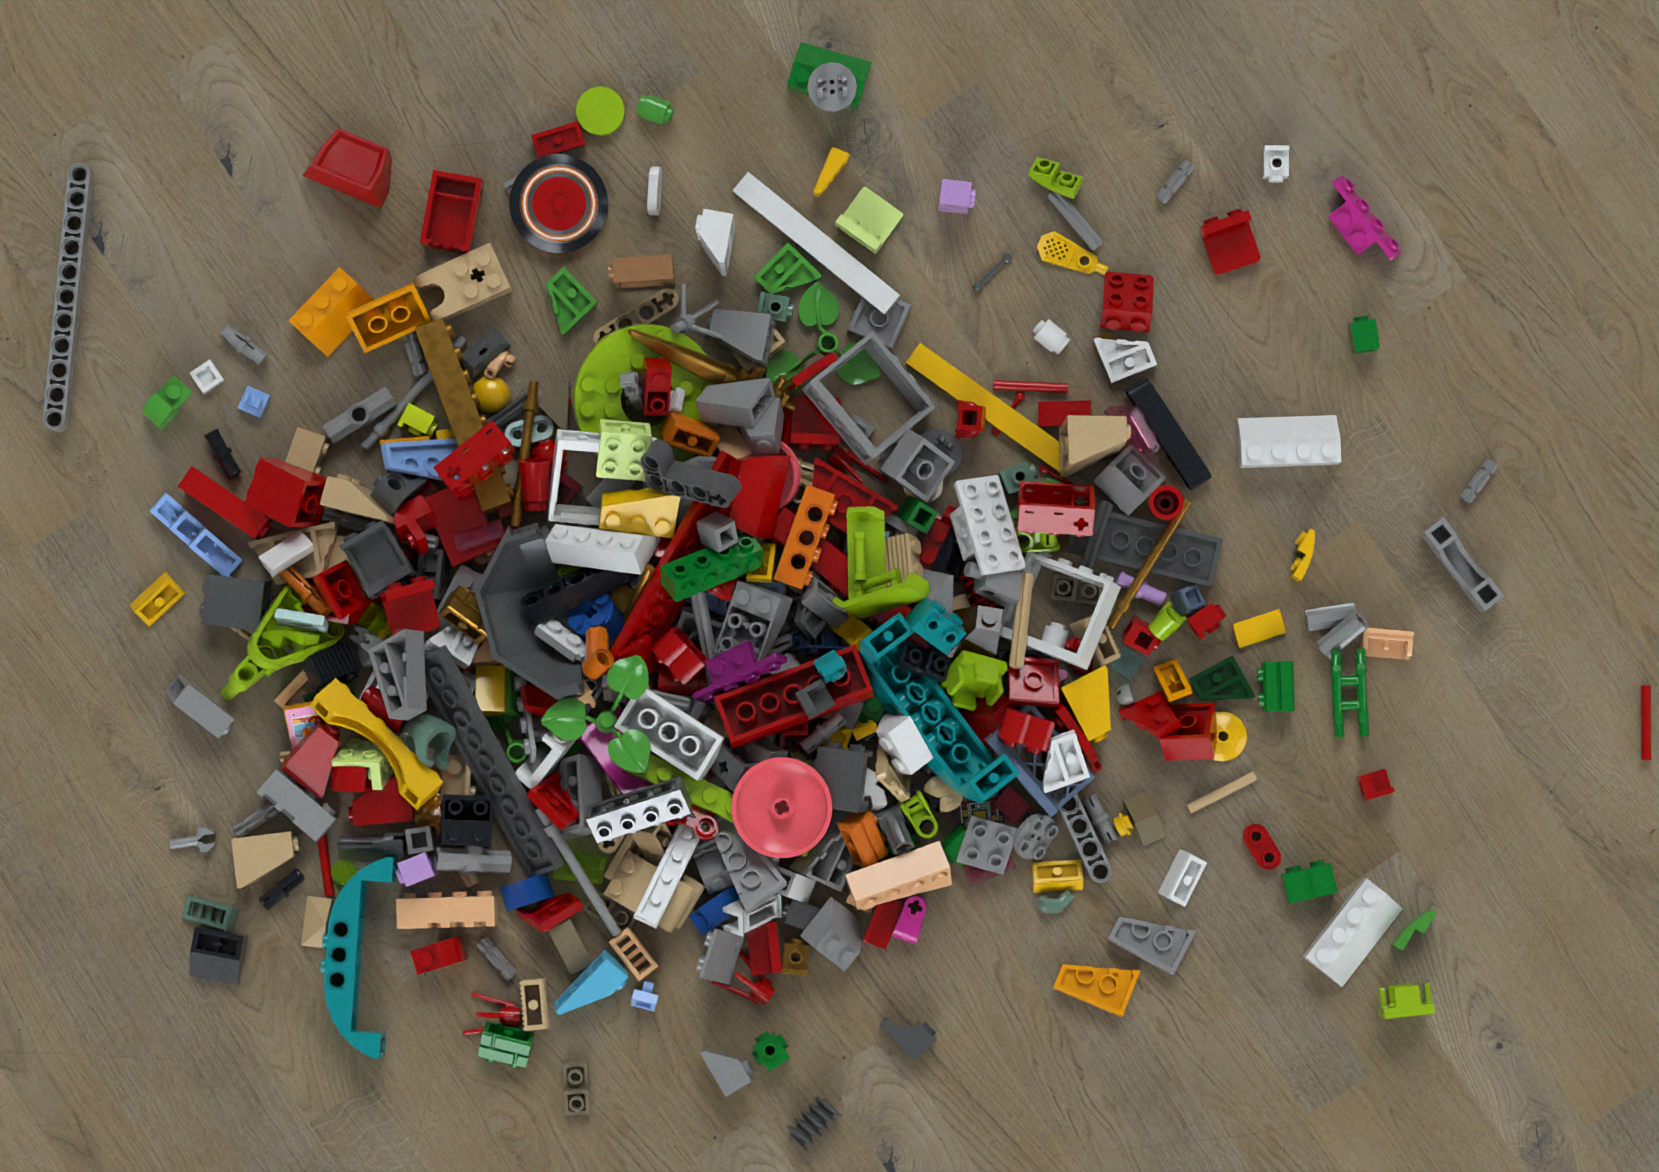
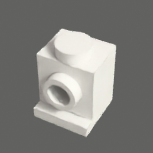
M1265 145L1262 149V179H1268L1270 183H1281L1283 179H1287L1289 176V145ZM1275 159L1279 160L1281 166L1274 167L1272 161Z

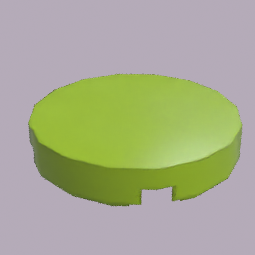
M599 86L590 88L581 95L577 101L576 115L579 124L586 132L591 135L605 136L612 134L621 126L624 121L625 108L618 93L610 88Z

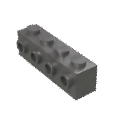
M681 776L588 805L586 821L597 843L612 841L619 836L628 833L634 834L641 829L659 826L663 822L675 818L681 819L691 814L692 799Z

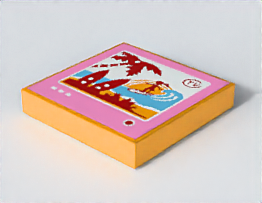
M312 701L284 706L283 710L292 750L321 718L310 707ZM340 732V738H339V743H338V746H337V747L343 745V741H342V737H341V732Z

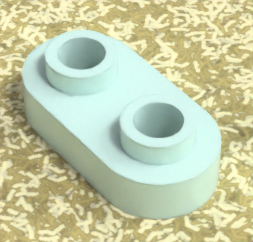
M539 415L534 417L531 444L537 443L540 440L545 441L553 435L554 424L547 416ZM524 420L511 423L505 430V436L513 447H521V439L517 440L513 435L516 431L523 432ZM540 424L546 425L544 433H539L537 430Z

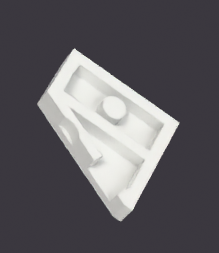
M1093 339L1111 384L1157 366L1149 343L1146 341Z
M451 624L425 643L432 649L446 645L453 655L455 663L464 669L470 666L479 645Z
M1074 729L1050 739L1042 783L1044 793L1090 777Z

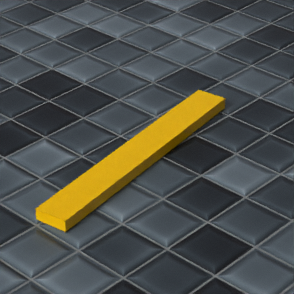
M919 343L905 364L957 401H971L978 406L986 407L985 421L1060 473L1058 440L926 346Z

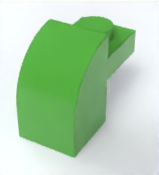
M173 375L157 393L155 392L143 407L142 413L163 431L179 414L177 410L193 392Z

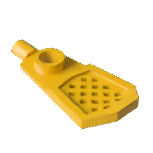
M1055 231L1042 235L1037 245L1041 261L1086 274H1091L1095 271L1105 276L1108 266L1099 263L1096 255ZM1087 257L1089 263L1085 266L1081 265L1080 258Z

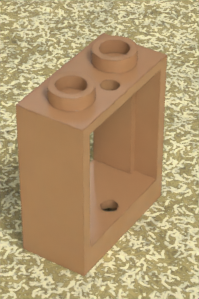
M672 254L612 258V265H608L610 283H614L616 289L675 285Z

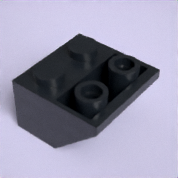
M443 794L439 846L491 847L493 796Z
M201 926L195 927L190 950L189 975L239 985L248 935Z

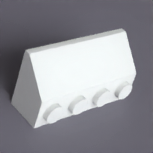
M703 209V214H698L695 229L698 240L701 241L702 248L719 273L727 277L736 229L734 215Z
M1336 415L1237 418L1239 468L1338 465L1341 463V439Z
M555 524L545 543L552 563L641 575L661 539L658 536Z
M648 688L639 698L635 700L630 699L614 726L623 733L629 729L643 732L649 739L652 752L697 781L704 779L718 756L724 737Z
M1363 878L1302 957L1339 986L1343 987L1403 908L1367 878Z

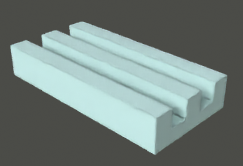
M278 608L274 616L278 625L325 633H327L329 627L325 616Z

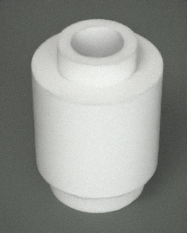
M1050 319L1046 322L1041 320L1033 329V332L1036 333L1033 338L1051 353L1054 351L1057 355L1070 341L1066 336L1067 333Z
M1051 622V626L1045 625L1041 641L1065 649L1069 632L1065 630V625ZM1041 653L1042 656H1045V657H1048V658H1052V659H1056V658H1054V657H1051V656H1048V655H1046V654Z

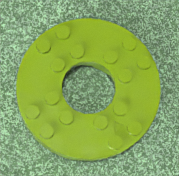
M631 325L604 336L584 358L572 388L571 401L579 430L599 433L600 419L632 422L627 418L622 409L621 394L623 388L620 387V374H626V372L630 371L643 372V358H664L629 335L628 329L650 334L706 355L705 352L688 336L681 332L673 333L671 328L661 325ZM669 361L672 367L671 391H676L677 387L685 390L682 410L676 413L701 421L699 410L696 407V400L707 386L715 384ZM667 416L650 425L653 438L663 440L660 431ZM702 421L713 426L716 425L714 422ZM670 445L675 461L685 462L696 455L677 446Z

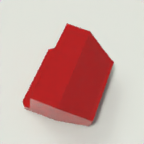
M338 128L314 155L302 176L381 209L389 194L392 158L388 148Z
M750 455L730 460L727 474L736 477L740 481L742 489L727 508L719 507L718 513L733 519L736 528L755 538H772L791 456Z

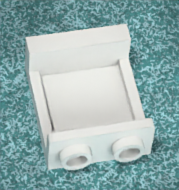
M549 730L542 737V740L552 750L547 755L538 748L536 750L535 762L530 763L528 758L515 772L518 779L530 789L541 783L554 770L576 740L560 739Z

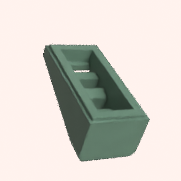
M188 894L182 919L222 931L233 932L239 908ZM196 902H198L199 907L196 916H193ZM206 905H208L209 907L207 910L206 918L203 919ZM218 908L216 920L213 921L215 910Z

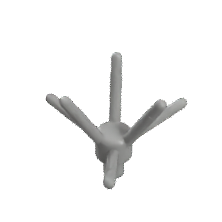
M682 283L680 317L676 318L675 323L671 325V331L673 333L691 332L707 339L710 336L721 339L723 337L722 334L695 325V319L718 305L719 301H713L693 315L686 314V284Z

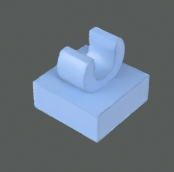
M247 385L237 408L261 419L271 396Z
M644 981L642 991L634 989L631 1006L655 1012L658 995L652 994L654 983Z

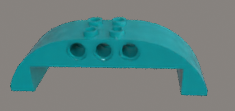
M899 612L860 641L861 660L871 687L888 714L910 716L933 756V759L926 763L931 770L962 796L972 801L983 803L1020 773L1005 753L996 759L992 757L936 680L917 675L895 665L900 643L914 633Z
M386 857L362 868L346 883L334 902L329 917L328 932L323 934L322 948H326V958L321 960V973L324 974L326 1004L332 1021L341 1035L353 1047L373 1059H380L385 1056L386 1031L357 1029L367 881L397 882L395 870L398 869L399 857ZM342 922L348 927V932L345 936L339 932V925ZM339 948H343L346 952L344 961L337 957V950ZM337 973H341L344 976L345 981L342 986L338 985L335 981Z

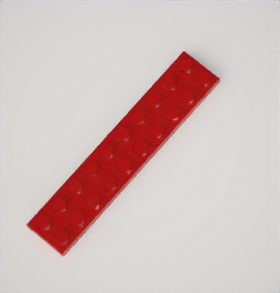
M721 450L710 470L727 474L730 460L737 458ZM693 500L610 650L614 663L617 661L615 654L627 647L631 641L634 642L648 633L654 646L670 630L687 598L678 602L673 600L661 584L660 566L704 549V545L700 542L696 522L715 511L719 512V507Z

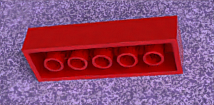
M856 645L836 651L838 656H841L844 660L847 672L839 680L830 681L825 684L835 705L810 720L798 702L796 693L822 679L813 663L816 659L715 696L714 700L732 748L741 747L874 697L873 689Z

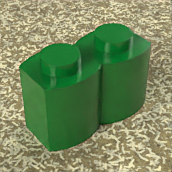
M1323 859L1310 862V867L1301 869L1300 865L1285 868L1286 873L1280 875L1287 903L1290 904L1337 893L1338 890L1331 863L1325 864Z

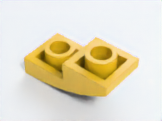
M1311 528L1307 532L1302 531L1295 541V544L1298 545L1295 551L1303 556L1302 559L1297 557L1290 568L1293 571L1290 577L1297 582L1302 580L1312 558L1315 530Z

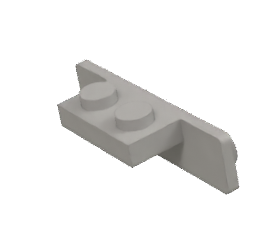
M518 675L514 676V689L520 693V697H517L518 712L523 713V718H520L521 733H526V739H523L524 754H529L530 763H534L536 760L535 742L543 741L542 737L549 729L541 724L544 714L538 717L523 708L520 687L526 685V679Z

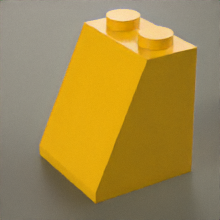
M1104 665L1059 689L1074 721L1088 741L1091 740L1093 744L1107 738L1106 732L1111 730L1108 669Z

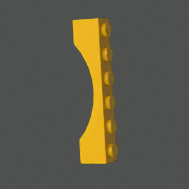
M335 678L314 697L310 707L327 724L353 730L366 737L380 749L394 770L399 793L416 810L438 792L443 783L438 773L422 763L417 758L416 753L412 752L398 735H394L386 727L382 719L374 716L369 711L367 705L363 701L358 700L345 684L340 683Z

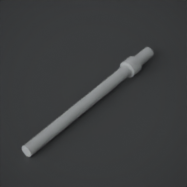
M460 335L453 345L454 347L459 346L461 350L468 341ZM430 369L382 422L379 421L372 428L374 431L361 444L367 451L381 437L384 438L390 432L388 429L404 413L408 403L412 404L434 380Z
M539 808L535 809V812L545 826V833L555 842L612 936L614 937L621 933L620 928L561 835L560 829Z

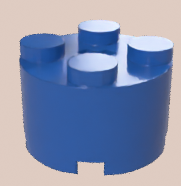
M607 593L569 610L568 613L569 626L585 642L586 631L590 627L601 626L607 629L609 645H611V640L619 636L625 625L623 613Z

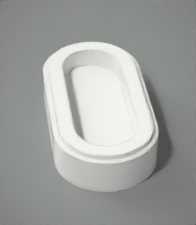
M652 166L649 171L647 211L649 215L659 216L663 179L662 167Z

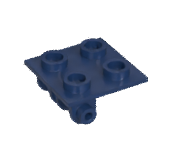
M797 631V633L792 635V642L796 643V647L789 649V651L798 652V656L804 657L813 656V654H821L823 656L832 650L839 651L847 647L838 646L841 645L842 637L835 632H820L815 639H808L802 631Z

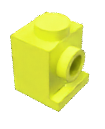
M408 403L397 424L402 429H405L406 425L409 426L407 431L418 437H421L422 433L433 437L438 428L435 416Z

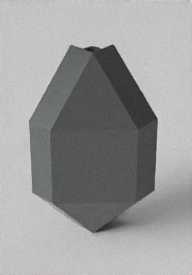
M534 523L515 530L508 526L475 589L492 657L559 701L584 695L581 662L579 660L571 661L536 636L534 632L538 625H533L529 622L520 604L521 598L527 593L560 578L555 564L552 563L539 525ZM569 611L552 618L576 635L568 624Z

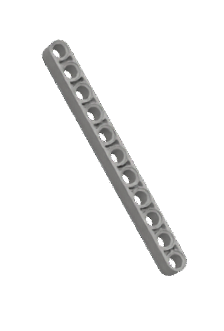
M83 163L71 165L67 174L43 409V423L54 432L66 430L70 421L94 186V174ZM85 170L86 178L82 181H76L75 176L77 172ZM82 194L84 196L83 203L75 206L73 204L74 197ZM75 219H81V227L77 230H71V222ZM73 243H78V252L70 255L68 253L69 246ZM72 267L76 268V276L72 279H67L66 271ZM67 292H73V301L65 304L63 302L64 295ZM65 316H70L71 325L67 328H62L61 320ZM68 341V350L60 353L58 350L60 342ZM65 365L66 374L62 377H57V367ZM62 389L64 392L63 399L55 402L53 399L54 392ZM60 414L61 423L53 427L51 425L52 416Z

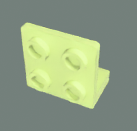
M863 187L845 213L838 217L835 226L876 254L903 217V213L867 187Z
M600 419V445L596 476L600 478L645 481L641 457L651 445L650 423Z
M359 738L346 740L332 759V766L369 767L368 779L372 781L373 790H383L394 773L391 764L380 749L371 741H362Z

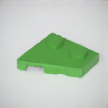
M787 243L754 276V279L769 294L775 295L819 280L822 275L794 247Z
M564 267L546 283L560 332L565 336L598 302Z

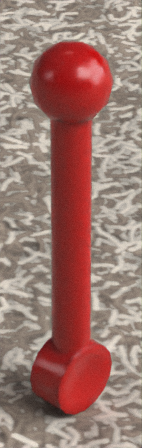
M1023 392L1016 393V399L1010 406L1011 408L1015 409L1018 403L1025 399ZM995 427L991 429L993 435H1000V430Z
M1048 464L1040 466L1041 473H1048L1064 484H1074L1052 471Z

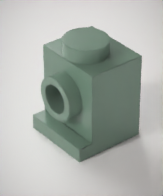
M761 292L757 313L771 314L775 322L786 324L787 318H792L794 304H790V297ZM774 303L780 305V310L777 312L771 310V305Z
M1027 461L999 471L998 474L1007 496L1019 492L1020 481L1016 480V473L1021 472L1024 474L1025 478L1023 481L1035 482L1034 479L1038 478V474L1033 464L1028 465Z

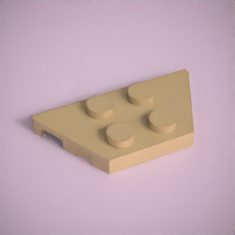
M333 521L300 529L313 543L314 551L291 566L305 580L312 579L315 575L328 569L339 522ZM300 530L250 541L248 544L260 556ZM279 574L274 577L271 576L276 585H288Z
M878 737L877 762L875 763L876 777L900 802L910 799L911 775L895 771L891 765V758L880 746V739Z

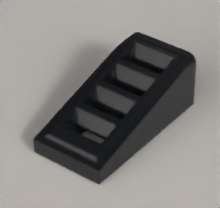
M950 527L932 564L931 571L953 575V582H958L964 561L959 544L954 543L955 539L957 540L954 528Z

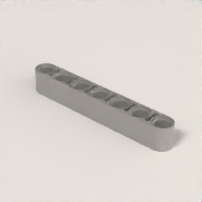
M1041 750L1040 754H1037L1036 762L1043 763L1041 761V755L1045 751ZM1039 766L1044 777L1045 766ZM1066 786L1051 791L1052 797L1057 802L1065 796ZM1069 786V791L1072 790L1074 786ZM1075 794L1072 797L1076 803L1074 809L1067 811L1061 806L1058 810L1089 877L1094 882L1103 883L1111 877V866L1079 796ZM1076 819H1081L1086 824V829L1080 834L1074 832L1072 828L1073 822ZM1087 842H1092L1096 846V852L1092 856H1087L1083 852V846ZM1099 864L1105 866L1107 870L1105 877L1102 879H1097L1093 874V869Z

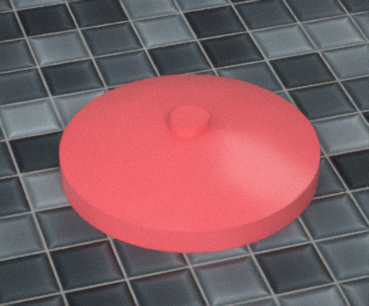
M774 757L755 764L741 777L732 797V818L738 834L753 850L774 858L795 857L812 849L825 835L832 816L831 794L822 776L807 763L789 757Z

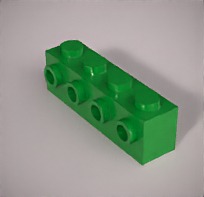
M745 532L737 535L739 542L720 553L707 547L660 566L661 584L675 602L681 601L762 568L763 548L753 536Z

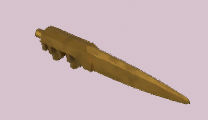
M628 329L629 335L651 350L715 385L761 379L766 370L763 366L757 365L752 375L748 374L744 368L738 374L736 367L728 363H722L668 340ZM779 375L775 384H772L775 398L780 397L782 409L785 408L794 412L797 403L788 399L789 388L784 387L788 378L784 375Z

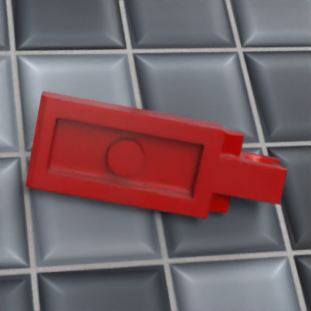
M949 504L943 516L937 515L921 543L919 562L923 569L931 570L932 564L950 527H953L950 514L957 508Z

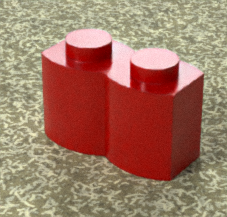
M679 627L671 628L651 648L654 652L655 660L663 666L666 665L671 671V677L679 684L687 685L691 683L707 667L705 661L708 658Z
M1006 707L997 736L1002 739V744L1016 747L1017 743L1026 746V751L1040 754L1041 750L1047 752L1055 722Z

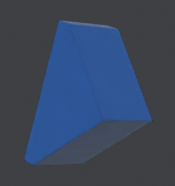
M548 873L500 887L507 911L555 897Z

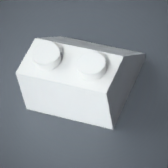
M884 714L881 717L876 733L880 739L879 744L890 756L891 765L895 771L901 774L912 775L933 759L931 752L910 716Z

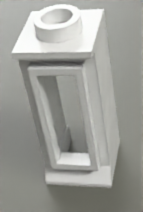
M774 894L749 914H746L740 899L723 907L724 913L738 917L737 921L724 925V931L743 937L744 933L777 917L782 918L781 894Z

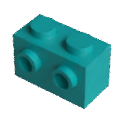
M926 597L905 617L913 631L945 655L967 634L962 626L963 620L955 613L950 615L946 612L945 606L936 599L932 601Z

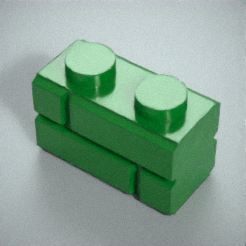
M1293 661L1262 662L1261 667H1257V681L1262 682V692H1258V707H1263V712L1295 711Z
M486 1021L481 1036L478 1056L483 1057L488 1062L499 1061L507 1063L512 1068H526L531 1055L535 1033Z

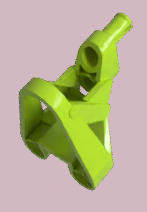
M286 586L272 601L256 630L248 639L246 652L248 656L229 676V682L221 689L222 697L227 701H232L239 692L246 691L263 676L269 677L281 668L305 661L310 656L333 648L344 635L343 625L327 620L329 624L327 633L278 625L274 617L276 609L304 612L302 607L305 604L301 601L302 597L291 586ZM298 629L320 635L318 645H307L306 648L288 645L292 651L287 653L284 648L272 646L271 641L263 638L262 635L263 632L270 630ZM262 647H268V648H270V649L275 653L276 659H274L273 654H272L269 650H267V649H261V648H262Z

